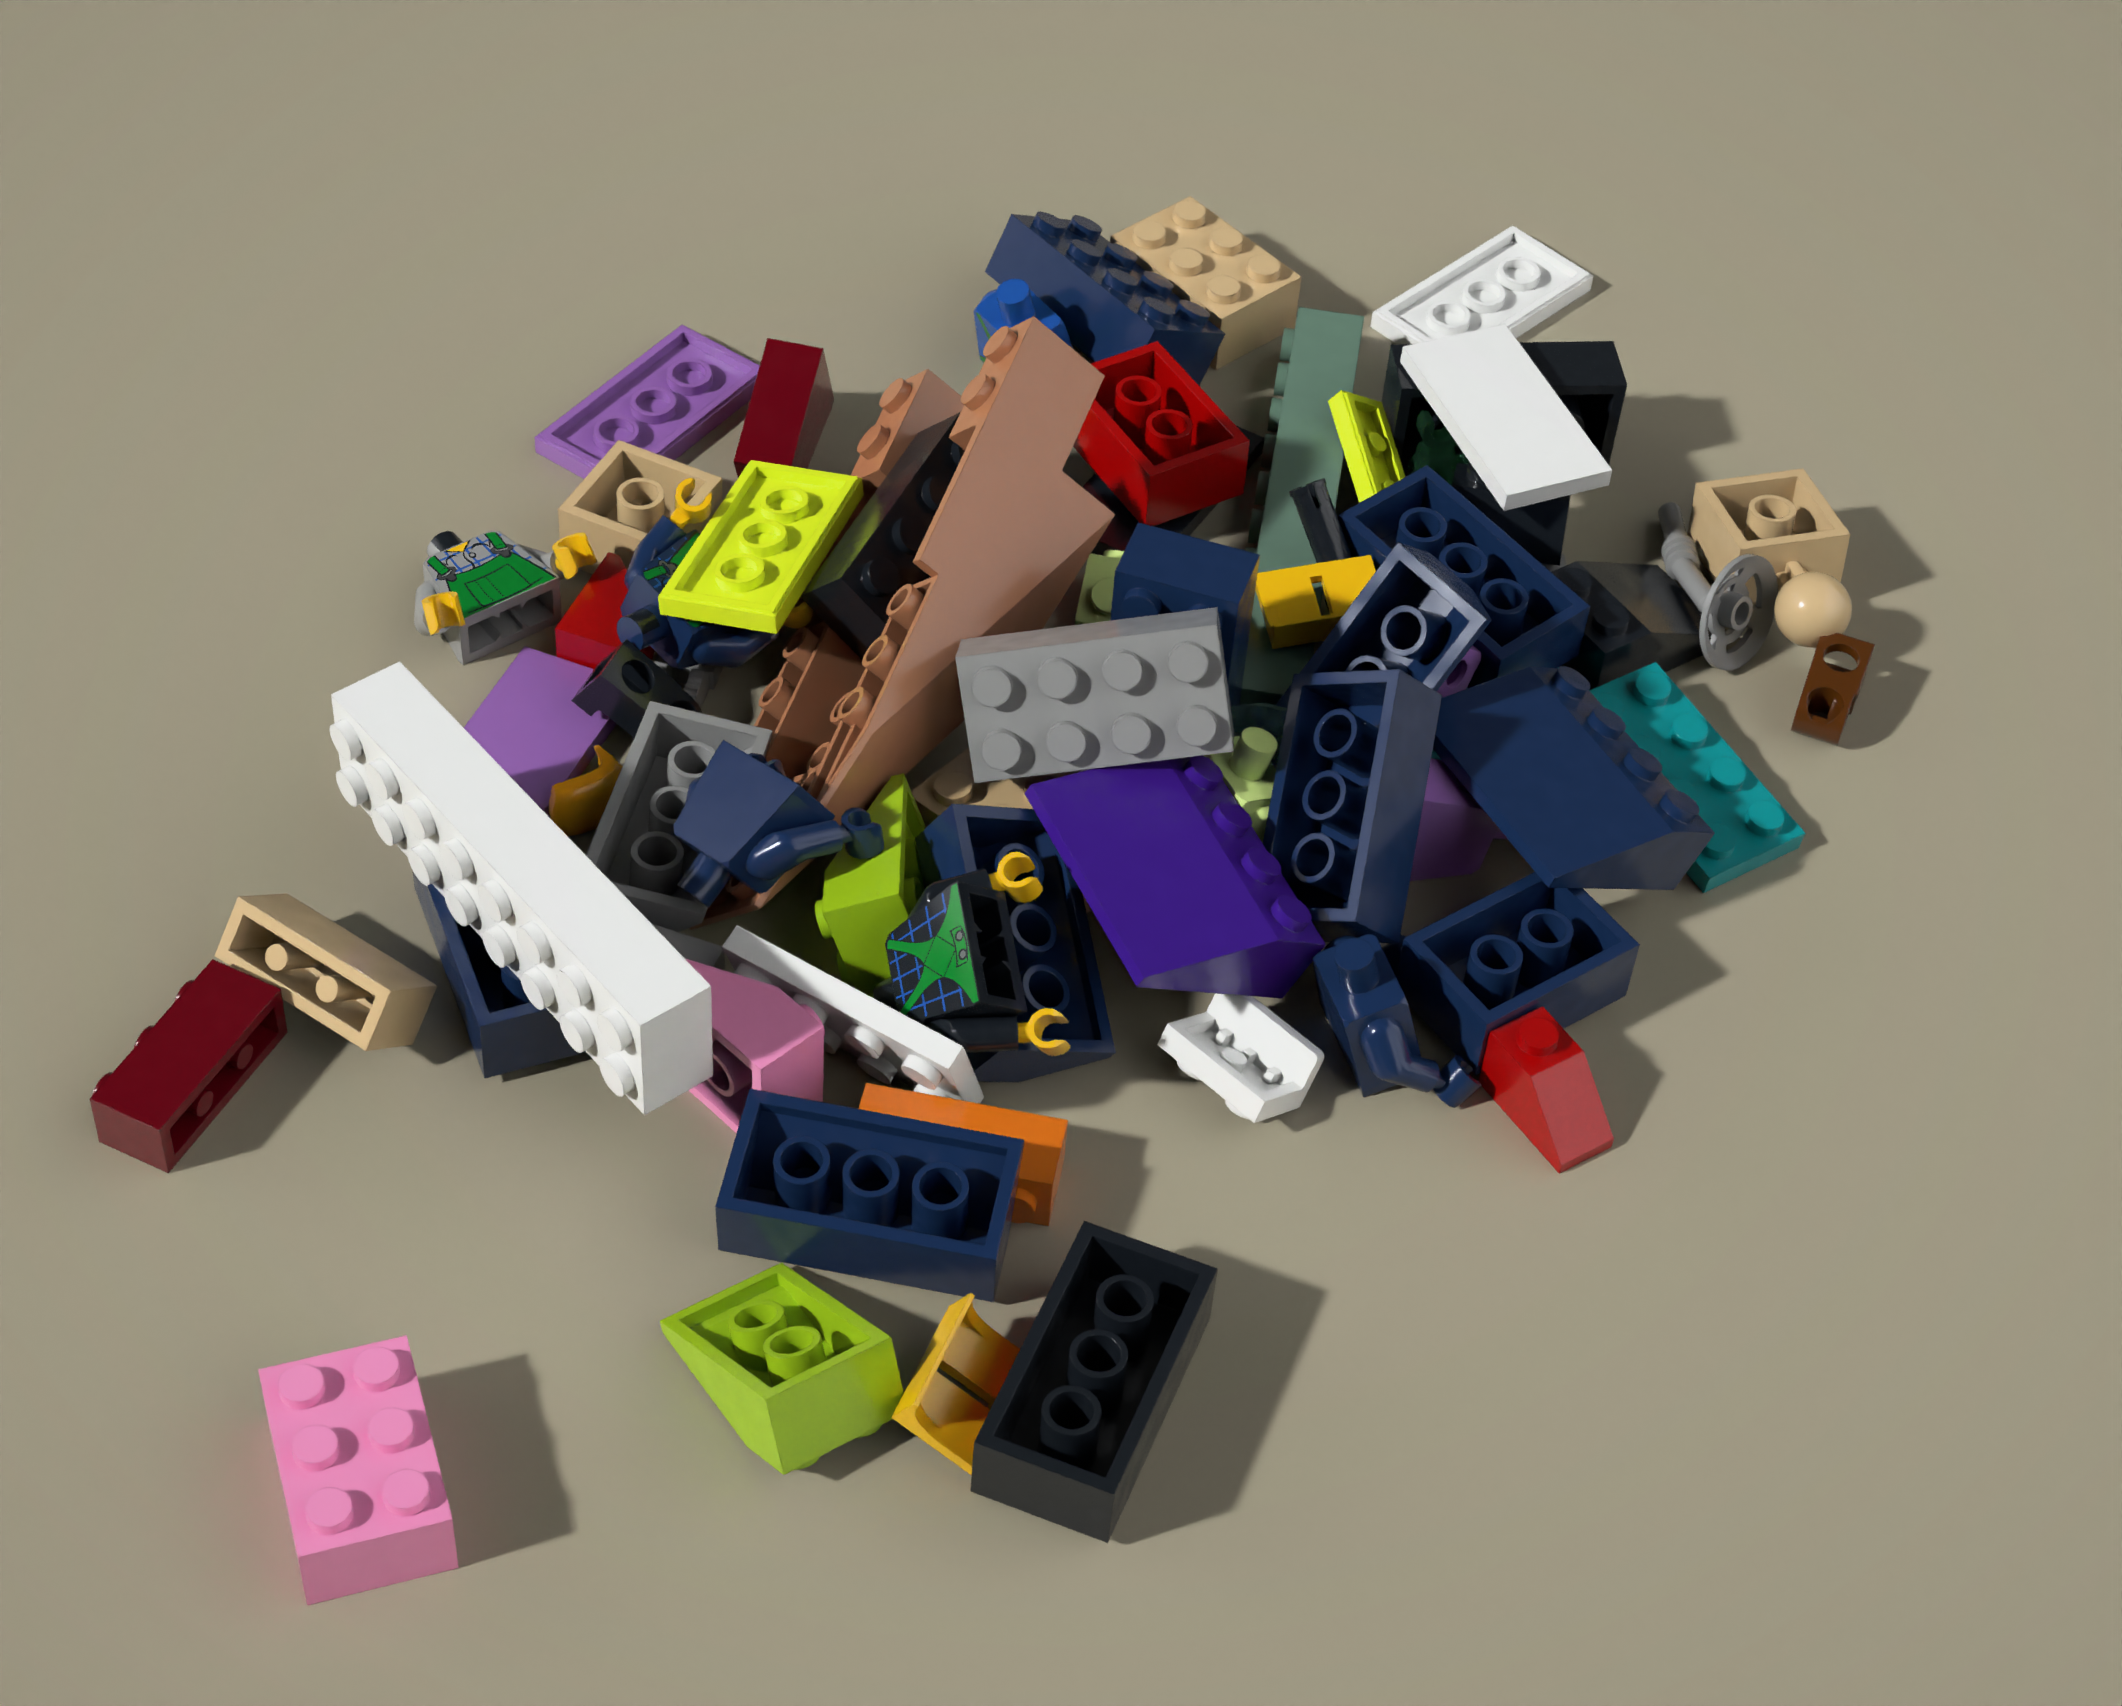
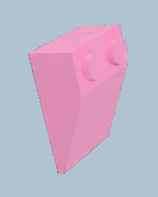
M686 959L711 985L713 1076L689 1091L735 1133H737L749 1089L823 1102L825 1029L815 1011L805 1004L799 1005L777 986Z

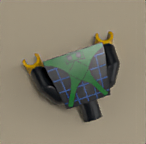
M1011 852L999 862L997 872L988 874L986 869L983 868L929 884L907 917V920L888 934L885 946L891 977L874 987L873 998L962 1045L968 1053L1017 1051L1018 1043H1033L1041 1052L1049 1056H1058L1067 1052L1070 1049V1044L1065 1040L1042 1041V1032L1046 1026L1052 1023H1069L1065 1016L1057 1010L1044 1008L1034 1013L1029 1022L1017 1023V1016L1026 1013L1027 1007L1005 892L1002 891L1006 890L1011 899L1020 903L1031 902L1040 896L1043 886L1038 878L1026 877L1021 881L1014 882L1018 875L1028 873L1036 868L1031 858L1021 852Z

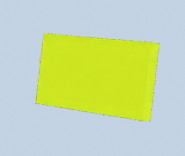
M750 460L659 594L660 615L777 634L864 496L862 478Z

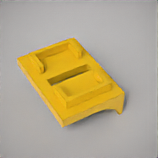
M1371 555L1259 572L1257 574L1255 590L1272 649L1324 641L1376 572ZM1321 582L1330 614L1321 616L1313 583Z
M969 1293L947 1308L891 1418L972 1476L974 1441L1020 1349L981 1319L973 1307L972 1301L975 1295ZM938 1367L989 1403L988 1406L985 1407L937 1372Z

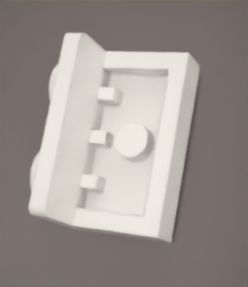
M1215 993L1206 1012L1167 1023L1157 1044L1177 1060L1178 1067L1185 1074L1203 1081L1225 1099L1226 1106L1233 1113L1242 1118L1249 1119L1253 1123L1300 1108L1325 1057L1322 1050L1256 998L1243 995Z

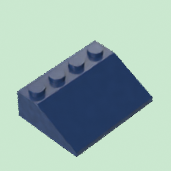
M1529 666L1441 699L1433 750L1548 888L1674 890L1715 834L1699 816L1700 810L1696 802L1685 793L1676 790L1661 773V763L1652 754L1639 748L1624 731L1626 729L1624 721L1613 711L1601 705L1589 691L1590 684L1588 680L1572 668L1560 666L1559 668Z

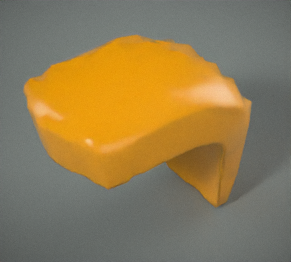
M600 745L593 746L598 756V767L596 769L552 785L549 799L550 818L568 837L597 829L623 767L614 756Z

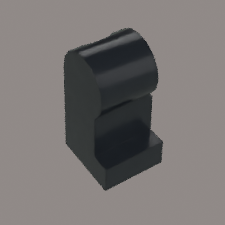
M627 639L594 668L571 700L590 716L597 710L602 711L628 732L633 740L650 701L702 713L698 703L682 689L678 682Z

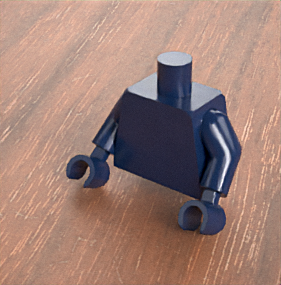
M723 740L702 776L690 783L685 806L674 824V835L698 853V856L676 885L708 908L731 877L758 894L764 893L787 871L808 859L840 852L843 844H845L846 852L854 858L866 859L878 855L884 848L882 826L876 822L871 823L870 814L859 807H853L845 811L841 816V824L838 825L833 820L835 818L834 814L799 784L785 776L780 760L772 759L767 762L766 757L762 754H747Z
M1366 934L1358 938L1354 936H1341L1330 941L1323 951L1318 952L1312 957L1319 1001L1363 1098L1395 1085H1401L1426 1093L1433 1089L1445 1104L1456 1108L1475 1093L1482 1085L1469 1075L1473 1068L1463 1057L1455 1055L1440 1070L1435 1061L1421 1057L1409 1005L1396 978L1403 940L1406 936L1400 935L1399 944L1388 943L1384 947H1381L1374 934Z

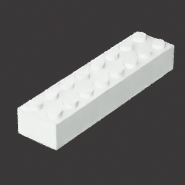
M399 661L331 694L335 723L330 725L329 730L331 739L339 752L341 770L336 772V781L346 801L353 807L360 805L372 818L374 827L381 839L389 846L396 844L408 857L410 866L419 881L426 886L433 884L445 897L448 909L454 919L461 926L470 925L478 933L493 962L501 968L508 966L521 980L523 990L530 1002L539 1010L546 1008L560 1023L561 1030L570 1046L578 1053L586 1051L599 1065L601 1074L611 1091L619 1097L626 1095L643 1115H646L713 1076L711 985L414 675Z

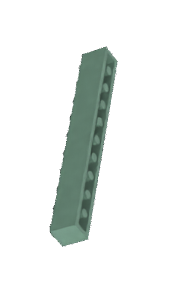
M1299 307L1295 329L1284 327L1280 361H1287L1289 364L1278 362L1273 395L1281 396L1283 399L1272 397L1267 431L1277 432V435H1265L1261 468L1271 469V472L1259 471L1254 505L1265 507L1264 510L1253 508L1248 535V543L1258 544V548L1246 547L1245 550L1260 555L1258 573L1317 563L1289 491L1325 478L1327 483L1325 485L1334 509L1336 508L1344 452L1328 400L1341 390L1353 393L1364 316ZM1321 582L1312 584L1319 609L1323 594ZM1256 590L1236 732H1242L1248 727L1259 728L1292 684L1293 675L1299 674L1311 659L1315 647V642L1272 649Z

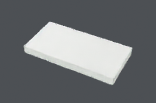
M1512 225L1373 311L1370 327L1396 344H1416L1504 323L1515 338L1589 292L1593 275Z
M1505 323L1402 347L1400 363L1503 511L1609 486L1612 474L1611 467Z

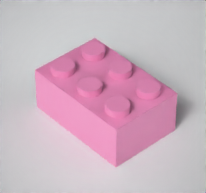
M407 1335L258 1369L268 1425L307 1605L457 1569L458 1560L453 1519Z

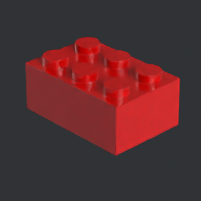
M1158 341L1091 363L1105 377L1073 447L1139 523L1155 526L1244 493L1250 440Z

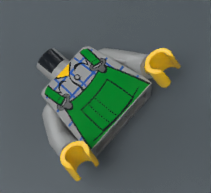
M490 530L465 542L452 531L439 533L430 541L427 547L428 557L423 563L424 583L416 590L414 614L416 630L424 636H434L443 633L458 661L465 665L559 623L562 619L560 580L570 579L577 575L578 568L593 565L597 562L586 533H575L558 540L552 546L553 551L549 553L516 544L500 531Z

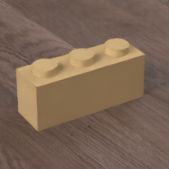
M287 893L238 896L215 953V957L232 968L280 988L283 1000L365 1051L413 1045L437 988L436 984Z

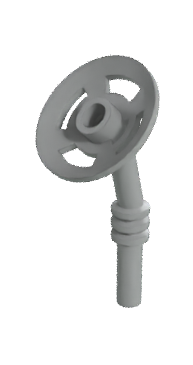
M1665 503L1658 510L1665 541L1661 550L1665 570L1669 577L1680 583L1697 609L1702 613L1699 638L1701 650L1707 662L1713 667L1725 671L1738 669L1758 652L1772 626L1774 605L1778 595V583L1774 568L1767 559L1761 556L1744 554L1728 563L1719 573L1712 586H1710L1699 570L1700 560L1694 540L1687 536L1680 507L1676 503ZM1752 576H1754L1757 588L1756 606H1753L1745 585ZM1747 627L1748 629L1739 642L1726 651V645L1734 642ZM1708 628H1709V631H1710L1711 634H1712L1710 640H1709V635H1708Z

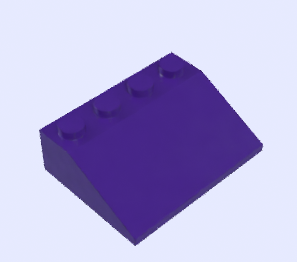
M1202 755L1095 768L1031 784L1024 793L1136 987L1282 999L1312 963V957L1325 947L1324 940L1311 921L1310 911L1293 893L1281 874L1279 862L1266 850L1251 826L1252 820L1249 814L1238 805L1223 781L1222 771L1209 757Z

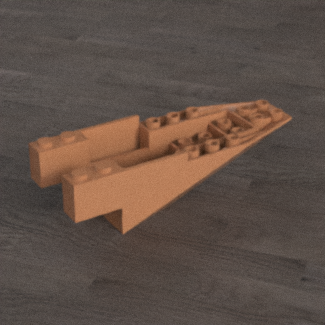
M1035 316L1011 328L1003 326L990 337L983 350L986 360L979 374L967 385L962 396L929 369L906 380L898 378L885 390L879 402L883 410L876 424L861 438L857 446V452L861 455L851 473V476L862 478L864 496L817 571L918 432L960 413L949 438L965 450L913 560L915 565L931 577L914 585L906 584L893 595L886 609L889 619L881 636L869 646L863 659L813 610L811 621L806 626L795 628L797 631L791 636L784 647L783 657L786 660L778 677L768 684L759 699V706L762 710L754 726L772 730V740L765 755L767 762L772 759L780 760L785 776L799 784L834 814L835 818L833 820L838 825L841 824V816L850 808L859 807L867 811L891 776L902 773L906 775L965 720L955 659L961 639L1043 629L1115 516L1110 509L1062 471L1105 375ZM800 597L794 607L800 606L804 600ZM815 858L808 859L787 871L767 892L760 894L731 877L715 901L707 909L703 922L689 929L693 930L761 909Z

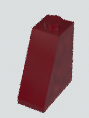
M767 338L733 461L738 477L750 460L808 468L834 402L823 348Z

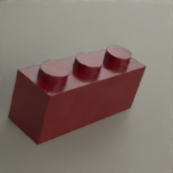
M212 959L195 980H189L181 987L173 1005L154 1026H148L142 1031L136 1040L134 1049L113 1072L105 1074L96 1084L90 1097V1104L99 1142L169 1173L288 1033L281 989Z

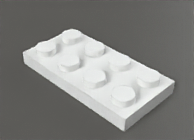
M736 925L723 944L722 948L733 966L735 974L777 986L799 1005L805 1004L815 1011L825 1029L824 1051L834 1054L838 1047L858 1058L856 1063L862 1070L886 1084H890L893 1078H896L914 1088V1092L979 1104L984 1098L983 1092L962 1045Z

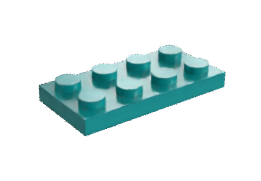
M1656 662L1590 690L1604 708L1613 711L1624 721L1626 725L1624 731L1639 748L1652 754L1661 763V773L1676 790L1685 793L1696 802L1700 810L1699 816L1714 831L1713 837L1687 871V875L1703 893L1800 847L1806 834Z

